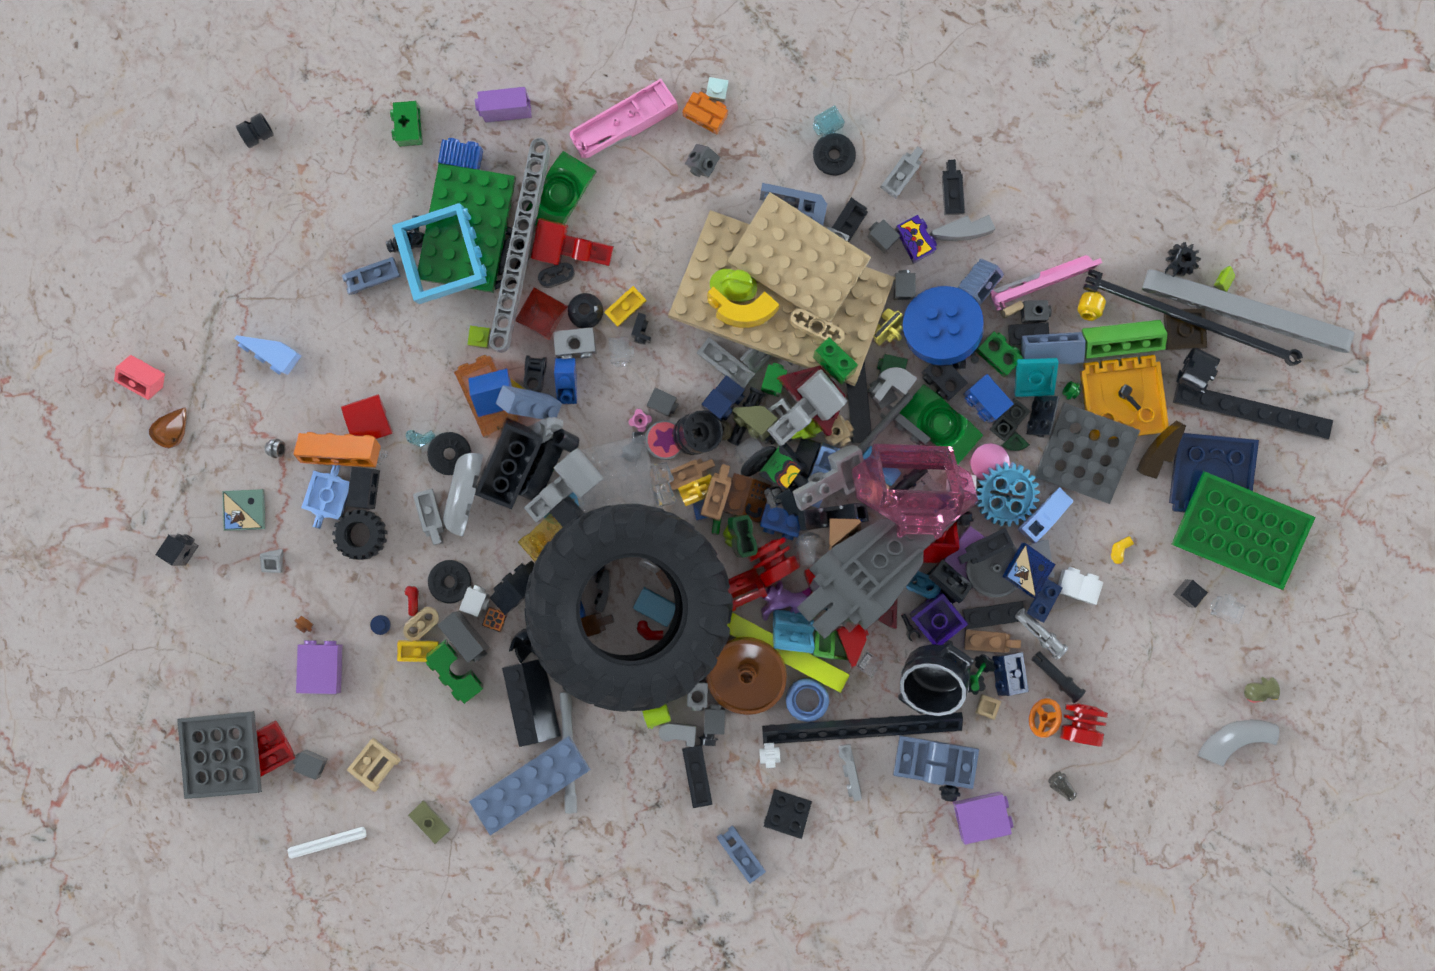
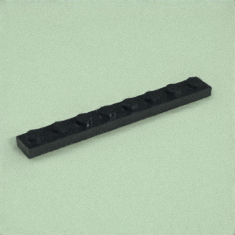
M1179 383L1176 386L1173 399L1175 404L1324 440L1330 438L1333 420L1207 389L1202 395Z

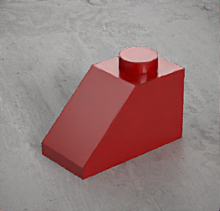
M859 624L851 632L845 627L837 629L851 669L856 666L867 641L866 636H869L868 631L864 630Z

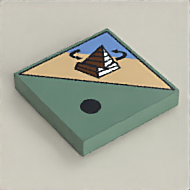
M264 489L222 491L224 531L265 529Z

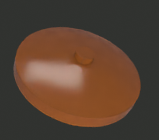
M740 637L727 641L719 657H716L718 660L716 666L706 676L708 688L714 699L727 710L744 715L762 713L773 707L782 697L787 681L786 666L778 651L770 644L751 637Z

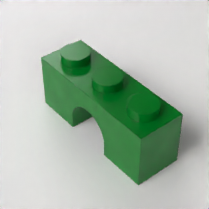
M445 639L427 653L426 664L432 671L436 670L440 675L438 678L444 686L448 685L453 690L451 692L453 697L465 704L483 690V683L472 670L463 675H456L451 671L450 665L458 659V653Z

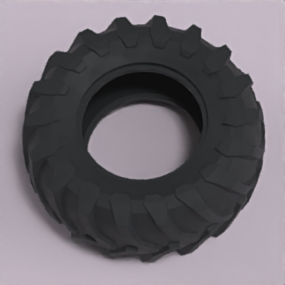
M643 504L604 506L586 512L578 519L575 518L554 535L550 542L546 543L534 563L533 571L529 575L525 594L526 608H524L528 637L533 651L545 671L556 683L563 686L562 688L575 698L588 704H594L595 707L611 711H645L660 708L690 693L695 688V685L704 679L716 666L718 661L716 657H719L730 635V628L727 624H730L733 597L727 590L730 588L724 564L716 557L718 554L711 543L686 520L673 513L664 511V509ZM621 558H644L657 565L671 583L675 597V612L672 623L663 638L643 652L631 655L609 653L594 645L588 639L583 629L580 617V603L583 591L591 577L604 565Z

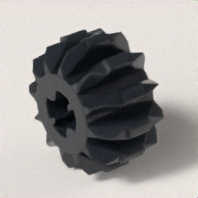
M1186 242L1181 243V245L1175 244L1173 249L1168 250L1170 256L1165 261L1172 263L1179 248L1183 249L1182 256L1185 257L1184 261L1186 262H1182L1181 259L1183 258H1180L1178 272L1180 276H1185L1186 273L1192 274L1193 269L1199 268V265L1196 263L1201 261V258L1196 256L1199 250L1193 251L1194 244L1188 247Z

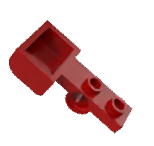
M541 218L538 219L530 258L559 265L562 255L581 261H590L610 266L614 246L566 235L568 225Z

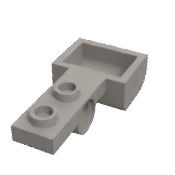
M818 370L797 389L803 398L767 430L780 446L785 444L798 431L805 428L816 414L822 421L828 420L847 403L845 397L823 370Z
M850 445L829 455L828 459L832 470L827 473L818 472L812 474L808 478L809 483L793 491L798 509L803 511L836 491L847 496L868 484L870 478L860 448Z
M579 448L572 451L554 467V470L560 477L549 484L524 507L536 523L571 493L574 492L580 499L604 479Z

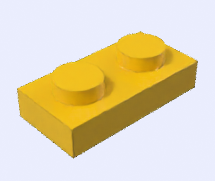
M632 286L604 313L619 327L647 300Z
M398 640L397 661L426 662L427 653L439 645V641Z

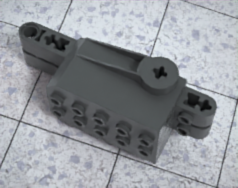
M931 489L896 520L880 519L834 546L809 569L816 576L809 587L813 593L797 609L809 622L824 609L826 610L812 625L824 639L841 624L849 632L858 624L864 630H867L890 609L923 565V551L959 519L947 505L935 515L932 514L943 501ZM927 519L928 521L916 531L915 528Z

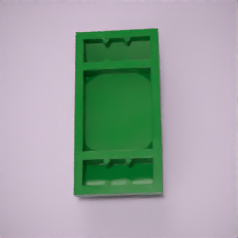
M562 151L550 167L545 178L535 226H537L539 218L565 224L597 171ZM529 203L525 211H530L533 204Z
M923 384L899 414L930 437L929 441L958 465L982 438L983 434L968 419L954 410L941 396Z

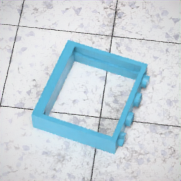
M460 203L392 225L412 297L418 304L487 283L485 278L487 270L484 264L481 265L480 261L482 253L474 241L477 236L474 228L470 227L469 223L471 215L468 209ZM457 215L474 275L424 291L407 231Z

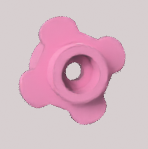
M641 409L635 410V414L629 419V425L635 426L639 432H645L647 424L652 422V417L644 414Z

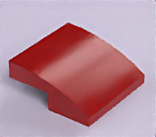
M379 394L341 406L349 434L361 437L370 435L375 437V439L392 434L393 431Z
M276 720L256 731L261 777L295 759L291 745Z

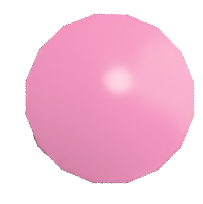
M992 443L978 447L970 459L971 469L980 480L985 479L982 473L990 474L989 467L996 470V464H999L1002 468L1004 462L1008 463L1010 467V460L1006 450Z

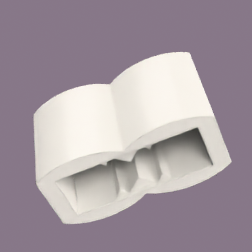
M1069 567L1068 570L1062 569L1057 585L1063 587L1060 594L1085 603L1097 605L1103 582L1098 580L1099 576L1090 573L1084 576L1080 574V570Z

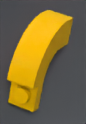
M714 286L707 294L708 303L714 309L718 308L716 317L723 323L733 327L751 328L761 325L773 317L779 309V304L765 291L748 305H737L730 302Z

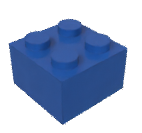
M988 374L980 378L963 393L965 402L970 407L974 406L978 411L977 415L979 418L988 423L995 421L1014 404Z

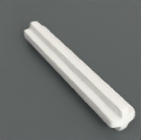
M364 827L296 845L288 848V856L292 859L366 837V830Z

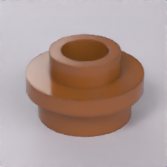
M303 616L294 620L297 623L295 627L301 632L312 631L311 628L314 624Z

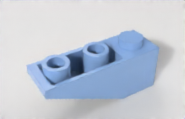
M238 335L234 338L240 342L238 344L240 348L246 352H249V350L255 353L254 357L262 363H265V361L272 365L270 369L279 375L281 373L288 375L301 358L299 353L282 342Z
M1058 487L1018 530L1031 543H1036L1056 523L1073 503V500Z

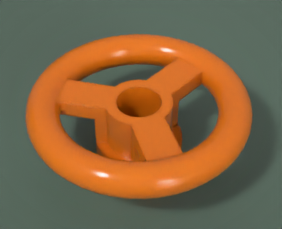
M1044 698L1036 702L1029 714L1030 729L1040 738H1047L1055 734L1062 722L1061 707L1055 700L1050 698ZM1049 704L1054 707L1055 712H1046L1042 706ZM1036 712H1038V714L1040 715V724L1038 729L1035 725ZM1046 727L1051 728L1050 730L1044 732Z

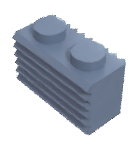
M981 258L972 267V271L967 274V277L961 281L958 288L969 293L980 306L1002 279L1004 273L998 265Z

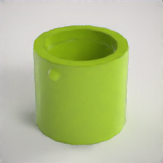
M667 704L660 708L642 711L648 729H653L655 726L671 721Z

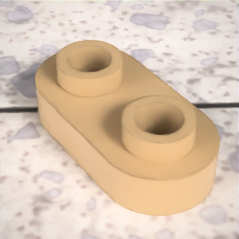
M425 607L404 625L403 634L405 638L410 641H417L438 623L439 614L437 610L433 607ZM430 613L432 618L426 619L425 615ZM416 627L417 631L411 632L410 628Z

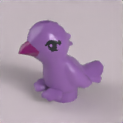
M778 581L775 587L770 585L766 590L768 596L763 598L767 601V604L761 609L762 619L767 621L771 612L790 606L792 607L790 612L799 613L800 611L797 607L811 595V590L808 587L802 592L792 593L783 588L782 581Z

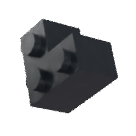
M532 560L526 565L521 563L514 569V574L508 573L493 588L495 592L489 598L504 615H507L525 599L529 575L534 567Z

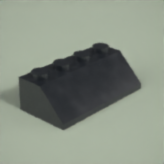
M506 417L476 485L475 495L512 510L543 441V437L526 425Z
M539 659L503 667L502 670L519 747L561 736L548 673L540 664Z

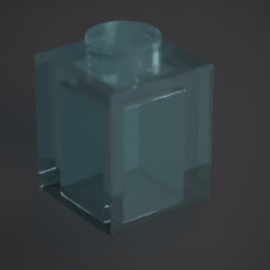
M834 105L814 117L813 129L817 135L821 134L822 137H825L843 128L845 121Z

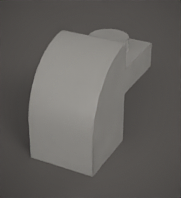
M898 367L889 368L878 376V379L884 383L881 384L879 382L872 391L875 394L872 399L879 403L890 388L904 396L917 378L905 369Z

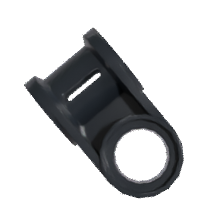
M526 355L523 381L526 390L542 391L547 368V357L540 359L531 358L530 355ZM537 380L538 386L534 389L529 388V382Z

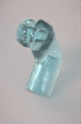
M408 430L405 434L409 443L419 447L430 443L436 437L432 430L424 435L414 430Z

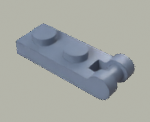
M393 257L342 275L343 281L347 284L346 290L348 295L356 294L361 290L401 277ZM358 277L360 283L355 284L354 279Z
M732 825L728 828L729 831L725 834L721 833L717 836V839L749 884H751L763 875L766 870ZM734 838L736 843L730 846L728 841Z

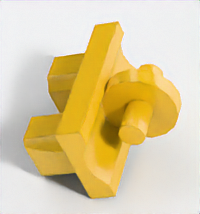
M711 474L678 488L685 506L705 499L712 477Z

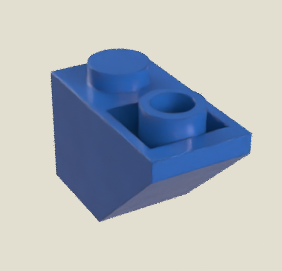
M555 358L554 378L557 400L562 404H577L575 358Z

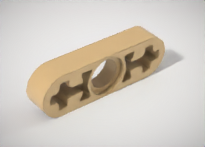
M795 309L791 313L790 323L794 328L822 342L828 337L832 339L831 335L838 333L839 339H836L834 342L838 346L842 344L844 332L841 328L803 309ZM802 315L803 321L797 323L795 317ZM808 319H811L808 328H806V322H808ZM814 323H819L822 325L823 330L816 333L812 330L811 326ZM826 328H829L826 337H824L823 335L826 331Z

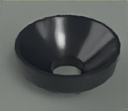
M581 293L573 297L567 310L570 321L581 329L595 327L601 321L604 312L601 301L590 293ZM584 303L590 306V312L586 315L579 313V306Z

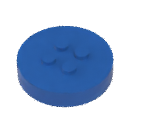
M938 286L927 289L910 302L904 313L903 331L906 343L915 356L927 363L934 365L958 363L969 357L982 340L984 331L982 310L978 302L962 289L951 286Z

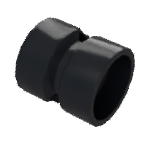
M262 113L251 117L250 122L244 121L236 125L239 135L249 149L259 144V139L265 141L274 136L270 125Z

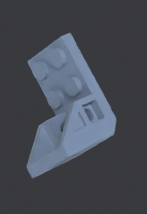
M762 183L760 200L763 202L769 192H771L791 206L797 207L799 211L819 224H824L827 203L822 195Z

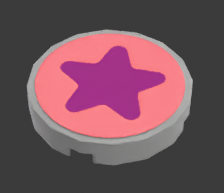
M661 420L654 423L647 430L645 445L653 457L660 460H669L681 452L673 441L672 432L676 423L669 420Z

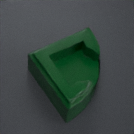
M1015 431L1001 446L1009 451H1020L1027 448L1030 444Z

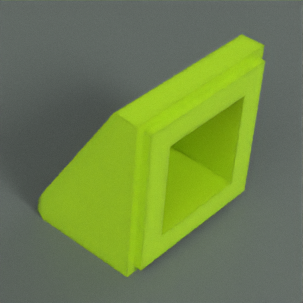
M1231 266L1221 270L1214 283V287L1225 292L1228 291L1235 278V273Z

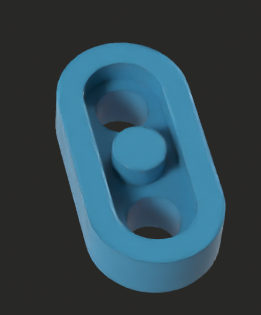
M917 571L906 586L908 590L928 599L935 598L941 591V588L928 578L929 575Z

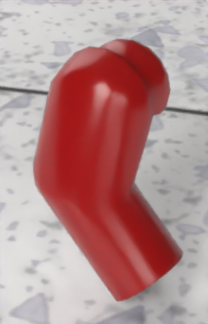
M407 586L404 593L408 596V615L415 616L418 613L419 590L415 586Z
M645 620L637 623V632L645 640H661L663 638V630H651L648 627V622Z

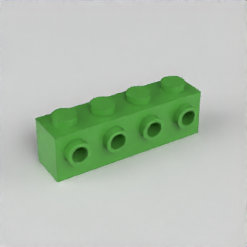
M1161 320L1082 329V335L1086 341V359L1165 350L1167 332Z

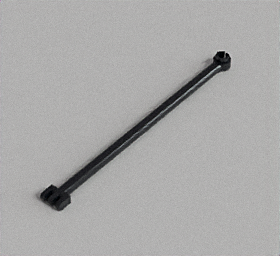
M1092 269L1088 271V275L1092 277H1086L1085 282L1089 284H1084V290L1089 292H1097L1098 289L1284 359L1285 363L1289 366L1301 363L1300 359L1303 358V355L1297 349L1286 350L1102 280L1103 273ZM1289 356H1292L1295 361L1292 362Z

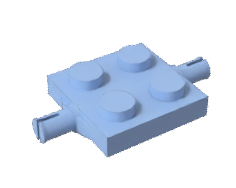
M332 465L330 473H321L313 470L301 507L316 515L312 527L321 529L324 518L338 520L343 515L350 482L338 476L341 465Z

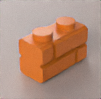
M693 92L682 114L683 117L717 135L728 116V110L723 103L719 101L714 103L709 100V96L705 93Z

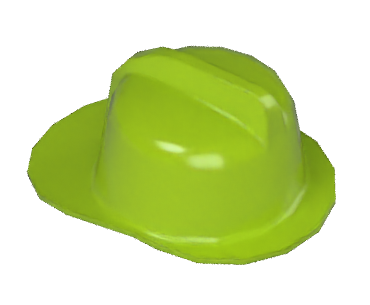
M721 269L716 271L710 279V289L714 286L728 300L746 302L751 300L757 292L755 279L743 270Z

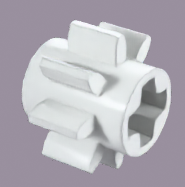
M764 743V748L759 749L760 764H766V768H776L775 763H780L779 747L774 748V743Z

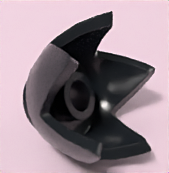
M526 628L519 631L513 637L509 652L515 649L520 663L531 652L535 654Z

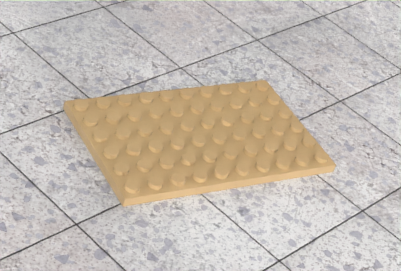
M710 210L668 318L804 368L820 365L813 358V355L823 342L794 328L790 323L791 313L795 309L801 308L756 279L757 292L751 300L746 302L729 301L737 305H748L765 291L779 304L778 312L765 323L751 328L733 327L723 323L716 317L718 308L714 309L707 299V294L710 290V279L716 271L721 269L740 270L728 262V259L750 224ZM865 267L830 322L843 330L844 340L839 347L858 364L856 371L845 381V383L853 386L856 385L895 279L893 276ZM799 315L798 317H795L796 322L799 323L800 321H803V316ZM808 319V322H806V328H808L811 319ZM814 323L811 326L812 330L816 333L823 330L822 325L819 323ZM826 328V331L823 335L824 337H826L829 328ZM838 333L831 335L833 341L839 339Z

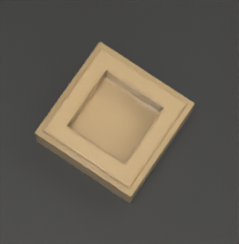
M1019 301L1003 309L1000 314L1005 319L1021 311L1024 305L1022 301Z
M981 694L975 713L995 720L1001 701Z

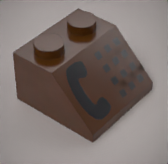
M734 473L723 512L735 516L748 515L752 521L760 523L771 485Z

